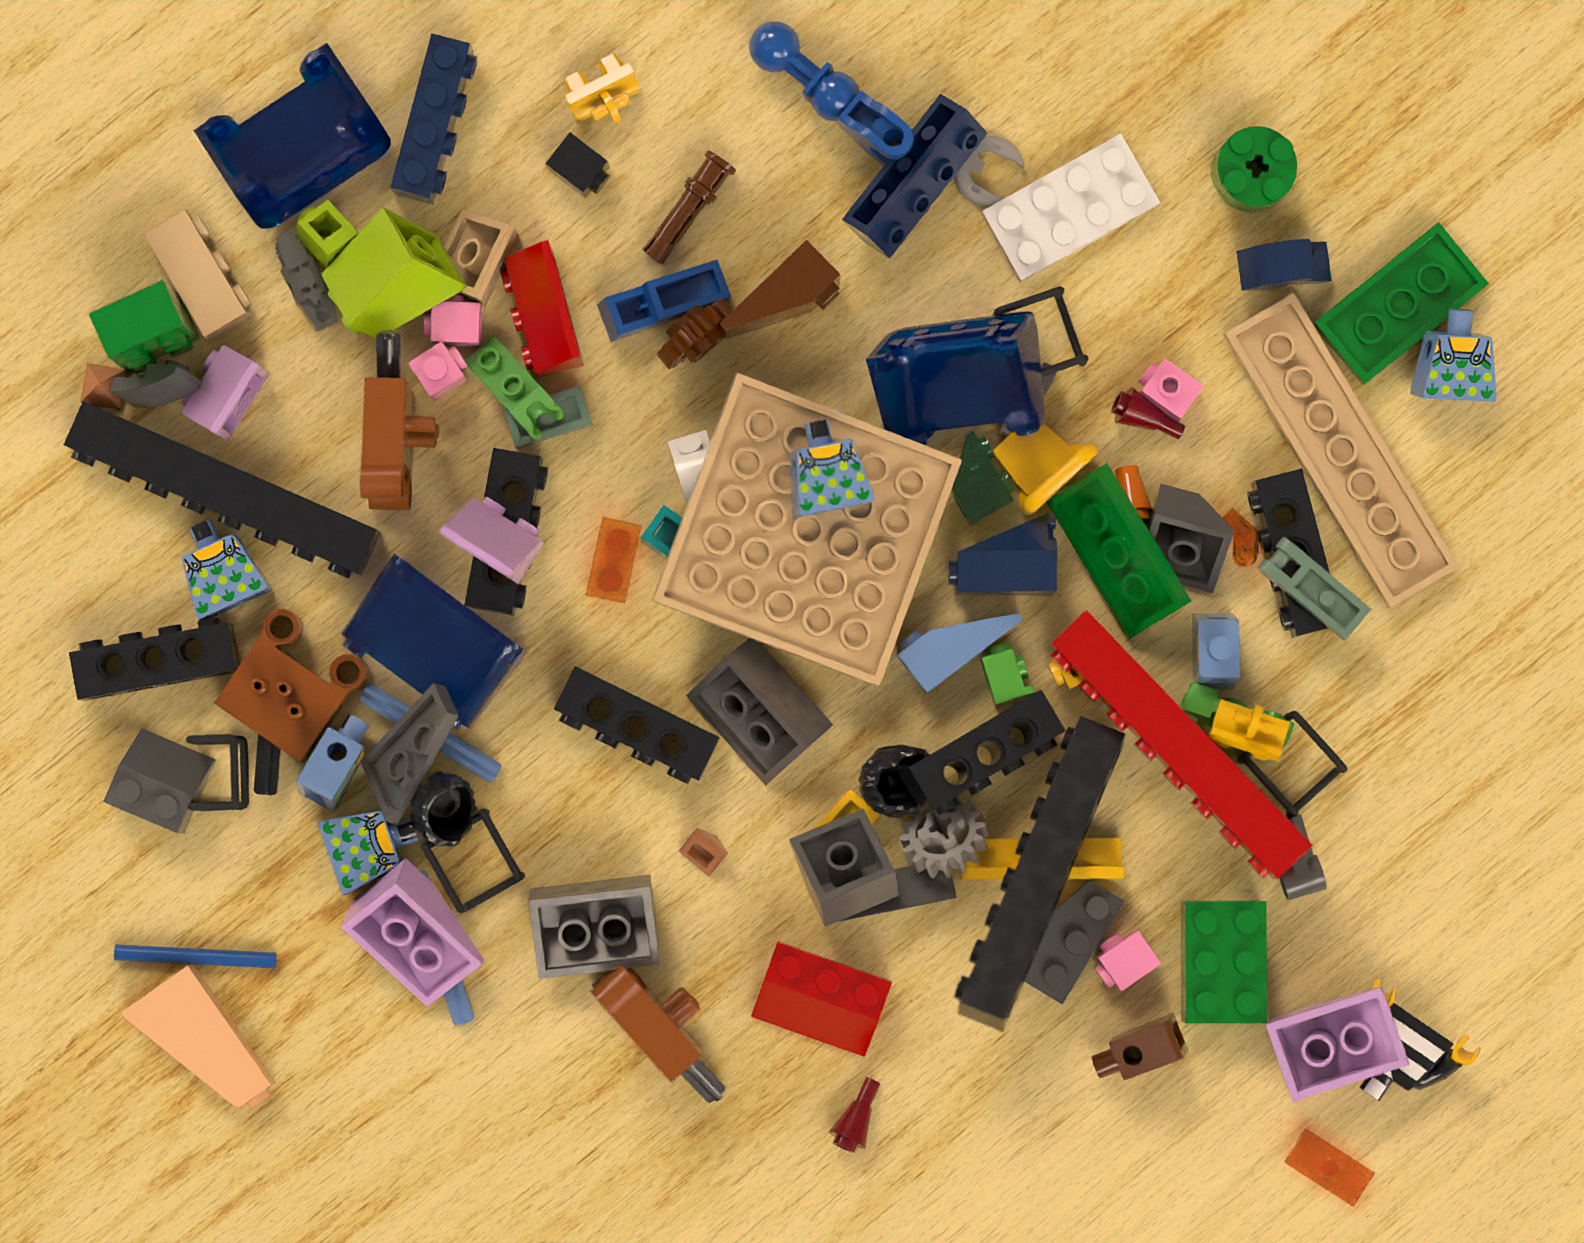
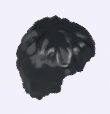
M903 744L878 748L866 763L862 765L858 778L860 783L859 790L861 796L873 811L895 818L905 815L914 816L921 813L898 773L929 756L930 754L927 753V750Z
M436 771L424 778L410 802L412 807L410 818L413 821V828L423 833L424 838L432 842L433 845L454 847L459 844L461 839L472 829V815L477 809L475 805L476 800L473 798L474 791L470 788V784L456 774L444 773L442 771Z

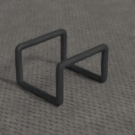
M1062 286L1000 306L994 310L993 322L1018 388H1022L1026 382L1078 364L1085 366L1088 362L1089 357L1082 353L1064 302L1063 294L1065 289ZM1055 296L1075 357L1021 376L1001 320V315Z
M1297 711L1285 714V720L1291 721L1294 719L1336 767L1294 805L1290 803L1251 760L1250 757L1252 755L1250 752L1245 751L1237 758V762L1245 764L1287 810L1286 817L1288 818L1297 817L1298 811L1340 773L1347 771L1346 764Z
M233 734L187 736L186 742L189 744H230L231 801L189 803L187 806L188 810L222 811L243 810L249 805L248 743L246 738L234 736ZM238 744H240L241 802H239Z
M481 809L477 814L473 815L472 825L483 820L514 876L463 905L431 850L436 845H433L430 841L421 844L425 856L458 913L467 912L525 878V873L520 871L492 822L488 809Z

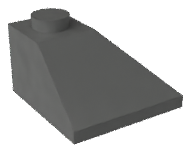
M1160 484L1147 529L1182 585L1213 593L1233 537L1234 529L1200 494Z

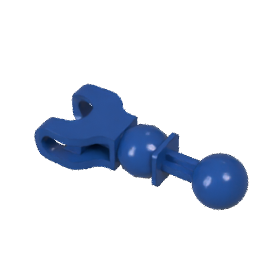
M770 21L760 25L753 32L749 42V51L754 63L759 68L768 72L786 71L805 87L802 92L804 99L808 103L811 101L815 112L828 121H838L840 128L849 134L862 149L884 166L889 159H900L911 150L914 137L909 125L888 107L875 101L862 90L860 91L857 82L851 76L844 72L834 71L829 62L820 69L800 53V41L792 27L783 22ZM893 141L900 143L898 146H888Z

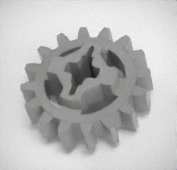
M956 796L960 804L939 816L934 809L925 815L919 813L912 816L913 822H903L902 827L905 834L900 836V841L904 848L903 852L908 863L913 862L918 873L927 869L929 876L934 878L939 870H943L946 878H950L952 869L958 868L959 871L964 873L966 872L965 863L967 861L976 864L979 862L976 851L987 850L984 839L989 837V831L981 810H976L971 800L962 805L959 796Z

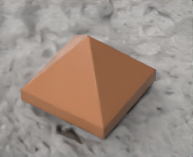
M87 363L80 402L84 401L91 405L121 409L122 399L109 392L113 378H126L127 371L125 369Z
M699 828L694 830L679 850L683 856L708 876L713 873L728 854L716 835Z

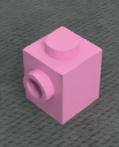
M454 295L431 308V312H424V336H430V342L434 346L442 341L445 346L481 347L482 305L478 302H465V296Z
M442 341L408 363L433 401H436L467 380L461 371L467 367L466 362L455 346L447 349Z
M1165 358L1159 366L1151 363L1138 381L1144 386L1140 394L1176 421L1183 417L1204 387V385Z
M1133 930L1123 938L1118 932L1099 945L1103 952L1097 955L1096 958L1101 965L1095 968V970L1108 988L1115 985L1118 990L1123 991L1158 967L1161 962L1140 932Z

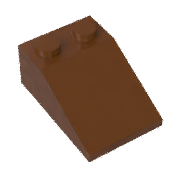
M806 240L719 323L720 330L726 335L725 338L729 339L811 313L817 306L824 310L840 294L838 292L840 290L838 287L840 285V273Z

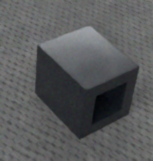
M571 132L568 133L545 163L551 173L585 199L591 191L597 194L610 178V175L606 172L610 168L608 161Z

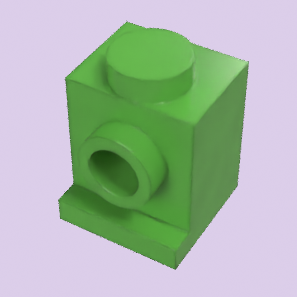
M1010 642L986 648L988 656L981 658L980 661L994 705L1034 693L1032 685L1024 687L1023 679L1029 678L1025 661L1022 655L1015 656Z

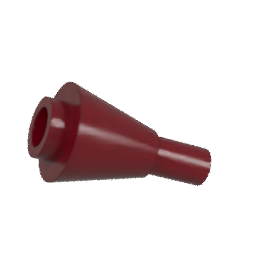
M1133 387L1126 393L1121 391L1117 395L1111 412L1116 414L1115 423L1149 430L1157 429L1176 439H1180L1185 430L1184 424L1163 415L1160 409Z
M868 1077L865 1078L856 1100L852 1101L828 1132L835 1137L833 1140L834 1145L852 1153H855L857 1147L865 1149L872 1110L870 1106L880 1086L879 1082Z

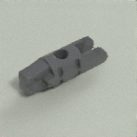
M283 231L277 238L275 250L283 267L280 272L289 286L297 306L316 332L337 323L338 316L333 301L328 296L329 289L319 272L313 256L307 255L302 243L298 241L299 237L293 234V231Z

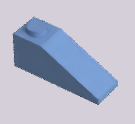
M1019 613L932 629L924 635L919 630H916L899 643L903 651L897 657L924 693L927 694L1023 619Z

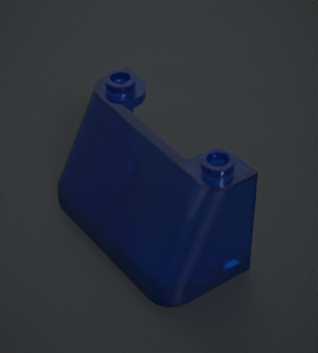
M328 43L308 53L300 64V75L305 82L238 125L234 118L229 115H217L209 118L204 124L193 130L235 197L259 228L270 229L280 225L379 160L390 148L391 139Z
M1014 312L901 328L887 334L866 358L884 430L920 444L926 445L928 443L927 439L939 430L1005 422L1008 431L1016 432L1017 436H1027L1039 431L1045 422L1039 335L1033 312Z
M395 553L387 562L341 632L347 638L342 644L344 647L361 659L367 653L422 695L433 683L446 686L459 715L453 725V728L459 730L462 724L469 729L474 726L528 653Z

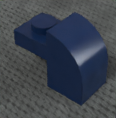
M1310 239L1287 240L1236 251L1241 291L1272 290L1292 284H1321L1332 281L1327 241L1310 242Z

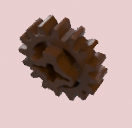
M723 298L717 300L711 306H707L705 309L698 305L694 306L667 329L666 334L670 337V340L661 347L662 349L657 352V356L669 370L672 367L675 368L687 358L691 363H696L725 338L726 335L720 330L719 323L733 310Z

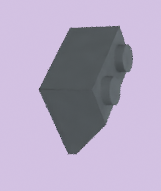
M141 728L120 762L103 802L175 833H185L194 811L188 810L187 806L189 803L199 801L216 759Z
M864 809L789 839L809 895L825 927L899 896L895 870Z

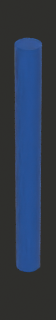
M116 944L114 960L275 969L277 953Z

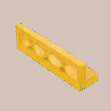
M1085 838L1068 879H1124L1121 838ZM984 839L987 850L976 851L979 862L976 864L967 861L965 863L966 872L962 873L960 871V879H1003L1008 867L1015 869L1021 857L1015 854L1020 839Z

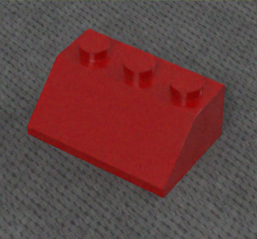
M549 240L539 242L505 257L507 269L500 270L506 294L513 292L517 307L510 309L516 332L524 330L528 345L521 347V352L526 369H534L536 376L541 378L584 366Z
M777 941L751 1017L865 1057L892 981Z

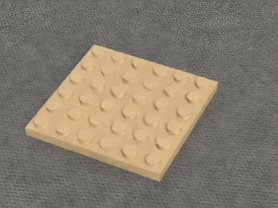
M736 373L657 584L652 602L878 687L881 684L962 460L761 381ZM828 419L833 442L852 439L873 491L875 501L793 518L791 452L809 447L804 424Z

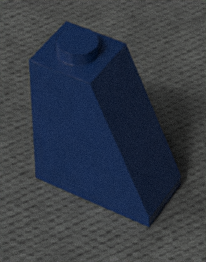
M1046 513L958 551L956 561H949V585H956V594L1052 596L1057 591V540L1053 537V529H1056L1055 513Z

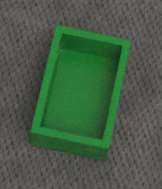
M164 280L88 313L107 357L126 371L134 370L136 374L144 372L147 364H157L155 359L168 353L172 357H176L194 348L192 342L200 339L180 295Z
M1181 901L1182 1022L1186 1024L1267 1023L1266 901Z

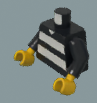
M1375 979L1372 989L1380 987L1382 979ZM1395 985L1392 991L1386 993L1385 996L1409 1065L1366 1078L1359 1088L1378 1101L1381 1100L1392 1082L1406 1091H1410L1412 1088L1422 1090L1447 1079L1463 1065L1474 1063L1481 1051V1047H1478L1474 1052L1464 1050L1462 1046L1467 1043L1468 1035H1462L1454 1049H1451L1454 1043L1394 1003L1397 990Z

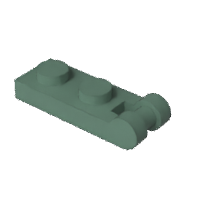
M1282 537L1275 546L1278 550L1269 560L1265 558L1257 569L1345 641L1371 611V608L1290 540ZM1290 560L1299 566L1291 578L1282 571Z

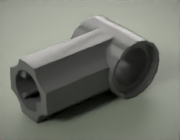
M1302 815L1287 818L1309 841ZM1312 848L1279 878L1284 895L1288 901L1327 889L1322 866L1317 855H1313Z

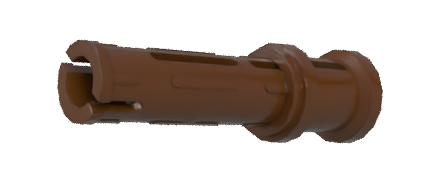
M707 150L704 154L706 159L693 178L688 177L686 179V184L684 185L686 190L681 195V198L642 249L662 265L706 204L710 205L711 202H715L717 199L715 193L728 175H734L737 171L732 165L710 150Z

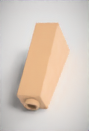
M194 964L186 966L121 1012L127 1021L237 1109L245 1104H248L253 1109L271 1096L267 1089L276 1082Z

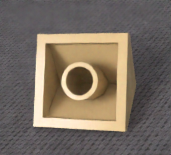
M464 209L461 210L445 244L446 251L466 284V287L457 295L465 296L466 299L478 302L483 307L486 306L499 279L500 270H503L506 264L504 258L510 255L519 236L515 227Z

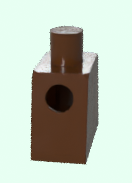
M1173 1012L1112 1037L1109 1041L1110 1049L1092 1055L1091 1059L1100 1079L1120 1071L1123 1080H1127L1181 1060L1189 1049ZM1132 1046L1138 1047L1142 1052V1056L1139 1058L1131 1057L1128 1053V1048Z

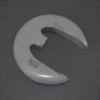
M985 136L978 148L970 155L954 176L956 186L961 194L970 202L980 206L990 207L1004 198L983 189L971 179L970 172L973 171L981 174L985 166V162L979 159V154L993 153L1016 163L1021 168H1025L1023 158L1017 148L1009 141L997 136Z

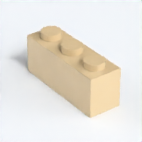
M183 210L144 233L149 245L207 340L212 341L251 318L245 308L251 305L248 296L240 284L232 286L225 273L230 271L231 268L219 249L215 252H212L205 239L210 237L211 234L199 215L192 218L186 210Z

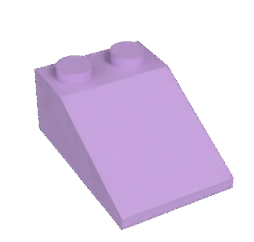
M473 497L443 526L439 533L519 584L544 545L537 538L540 530L521 518L515 524L503 517L502 515L506 509L488 497H485L482 503Z
M406 858L351 901L341 926L348 935L427 1007L481 966L484 961L436 886Z
M1383 987L1308 1005L1271 1017L1266 1024L1293 1102L1409 1065Z

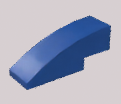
M714 260L647 281L642 286L605 297L597 304L610 342L681 318L696 305L704 309L709 305L711 306L717 300L722 298L724 300L729 299L731 295L719 262Z

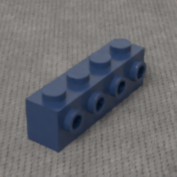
M431 33L390 187L397 196L433 205L436 194L441 195L444 190L447 172L443 171L446 156L453 155L457 140V133H454L453 129L456 118L463 117L467 103V95L463 94L466 80L473 79L478 57L473 55L474 51L468 42Z
M942 94L936 98L912 129L914 143L911 150L900 159H889L842 218L864 243L889 259L988 134L966 108Z

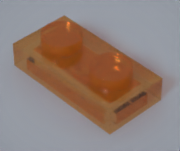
M602 517L586 596L621 604L626 603L642 525Z
M1306 1128L1284 1160V1163L1353 1207L1375 1174V1172Z

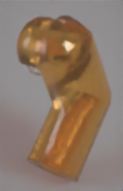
M1232 507L1223 517L1234 529L1232 559L1239 567H1248L1256 562L1259 555L1258 530Z

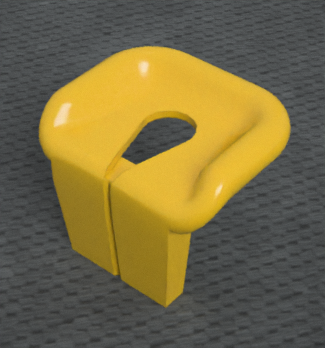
M1032 413L991 453L1021 490L1018 502L1020 510L1026 516H1033L1081 468L1096 458L1098 447L1091 442L1085 445L1074 444L1069 446Z

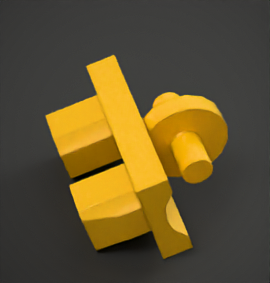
M612 54L602 59L598 64L602 77L590 83L584 72H577L565 78L564 82L568 93L565 97L577 123L591 116L597 121L610 115L614 124L622 121L618 110L631 104L628 97L641 91L630 64L624 65L616 54Z
M1221 699L1216 710L1209 738L1217 746L1226 749L1235 747L1250 752L1253 758L1265 762L1269 759L1278 762L1282 754L1290 722L1262 713V706L1255 704L1253 709H1249Z

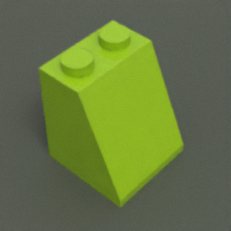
M384 207L381 208L321 274L329 289L328 296L338 305L343 315L341 318L343 324L355 334L362 332L375 339L378 332L394 330L461 292L466 287L464 280L437 234Z

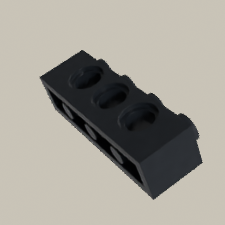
M493 448L484 498L488 497L504 507L506 511L502 516L516 524L521 518L538 529L541 506H536L535 501L537 490H545L548 467L542 466L543 459L541 456ZM513 483L522 484L526 489L524 500L518 504H509L504 498L505 489ZM473 556L464 606L470 609L515 616L516 608L523 609L527 585L520 584L521 581L517 584L511 579L504 583L493 582L490 578L491 567Z
M1302 468L1255 480L1251 483L1253 491L1247 492V497L1252 514H1259L1263 529L1258 530L1257 534L1263 554L1269 553L1270 557H1272L1278 550L1275 546L1282 537H1285L1293 544L1298 545L1305 554L1330 574ZM1284 505L1291 510L1293 520L1289 526L1283 527L1274 521L1272 514L1276 506ZM1287 563L1282 571L1291 578L1299 566ZM1269 580L1273 592L1280 591L1284 606L1278 608L1280 622L1284 631L1290 630L1292 638L1329 629L1278 585Z
M214 617L197 621L198 628L183 631L182 625L178 624L158 628V636L143 638L142 632H134L118 636L119 643L104 646L103 639L79 643L80 650L69 652L77 700L88 701L234 673L239 667L240 661L233 624L228 622L222 623L221 617ZM198 639L203 644L204 653L199 660L190 662L185 656V647L191 640ZM153 647L161 648L164 653V662L157 669H150L145 661L146 653ZM119 654L125 663L124 670L120 675L112 677L106 670V662L112 655Z
M576 666L554 707V710L562 713L558 721L578 731L581 730L584 724L598 731L595 739L615 749L619 742L634 749L631 757L651 767L655 760L670 767L667 775L686 784H689L691 778L700 781L720 740V737ZM597 698L606 699L611 706L610 715L603 721L593 720L588 712L590 703ZM632 716H640L647 723L646 733L641 738L631 739L625 733V722ZM671 733L679 735L683 741L682 751L674 757L664 755L660 748L662 738Z
M1041 689L898 774L922 815L935 809L939 816L960 804L956 796L968 790L971 796L992 785L989 776L1001 770L1004 776H1007L1024 766L1025 762L1022 757L1034 750L1037 757L1056 747L1058 744L1055 737L1066 730ZM1012 727L1022 732L1024 736L1022 746L1017 745L1011 739L1010 730ZM979 746L986 748L990 752V765L983 764L979 760L977 755ZM945 766H950L956 770L958 774L957 785H953L946 780L944 776Z

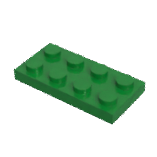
M1438 222L1317 319L1313 325L1361 384L1365 385L1422 339L1426 331H1432L1448 318L1449 309H1459L1489 285V283Z
M1108 463L1097 468L1046 502L1052 513H1055L1058 523L1129 639L1191 602L1190 597Z

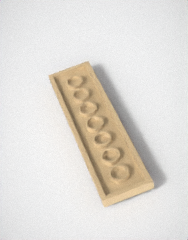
M1294 292L1226 332L1223 336L1388 609L1459 568V565Z

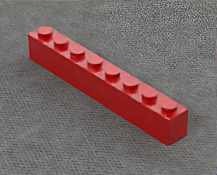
M1087 610L1083 611L1049 644L1054 650L1050 655L1051 659L1065 673L1072 669L1082 681L1078 686L1094 703L1099 698L1110 709L1106 716L1122 732L1128 728L1138 738L1134 743L1138 750L1150 761L1156 757L1167 768L1162 773L1177 790L1184 786L1195 797L1190 802L1192 806L1206 820L1213 816L1223 826L1219 834L1234 849L1241 845L1251 856L1247 863L1263 879L1268 874L1272 879H1279L1313 846Z

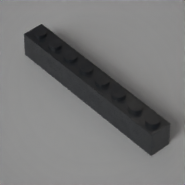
M84 401L63 444L74 450L71 458L91 467L94 466L96 460L109 465L108 474L128 483H130L132 476L147 482L144 488L146 491L165 499L169 492L183 498L181 506L201 515H203L205 508L219 513L220 516L217 522L238 531L242 524L257 530L254 538L275 547L279 540L293 546L291 554L313 563L315 556L329 561L327 570L348 579L352 572L362 576L381 534L379 530Z
M1080 716L1076 728L1068 726L1060 749L1065 750L1061 763L1053 761L1045 784L1050 785L1046 798L1039 796L1033 807L1030 819L1035 820L1032 831L1030 834L1023 832L1018 842L1015 854L1021 857L1015 869L1008 867L1002 880L1000 890L1005 892L1000 905L992 904L984 926L990 928L985 941L977 939L972 950L969 962L975 965L970 976L962 975L953 997L959 1000L957 1014L1004 1032L1123 749L1126 733Z

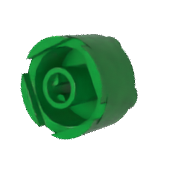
M1261 126L1247 127L1230 136L1216 152L1211 167L1212 182L1215 189H1217L1220 196L1229 206L1246 212L1261 211L1277 203L1289 192L1297 175V158L1292 143L1279 132ZM1252 161L1257 162V167L1263 170L1256 178L1252 177V170L1246 168Z

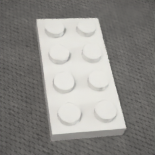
M1119 134L986 208L981 214L1019 281L1022 282L1160 204V201L1122 134Z

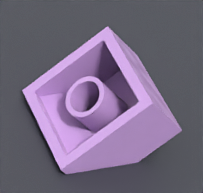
M223 345L219 352L213 350L206 359L202 368L206 373L201 380V387L182 399L181 404L185 408L181 413L228 442L269 376V373L257 363Z

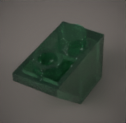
M974 431L968 433L964 439L959 458L962 461L950 492L970 527L1012 504L1014 500L1010 494L1016 491L1006 472L1003 470L998 473L990 459L995 457V453L985 436L977 438Z

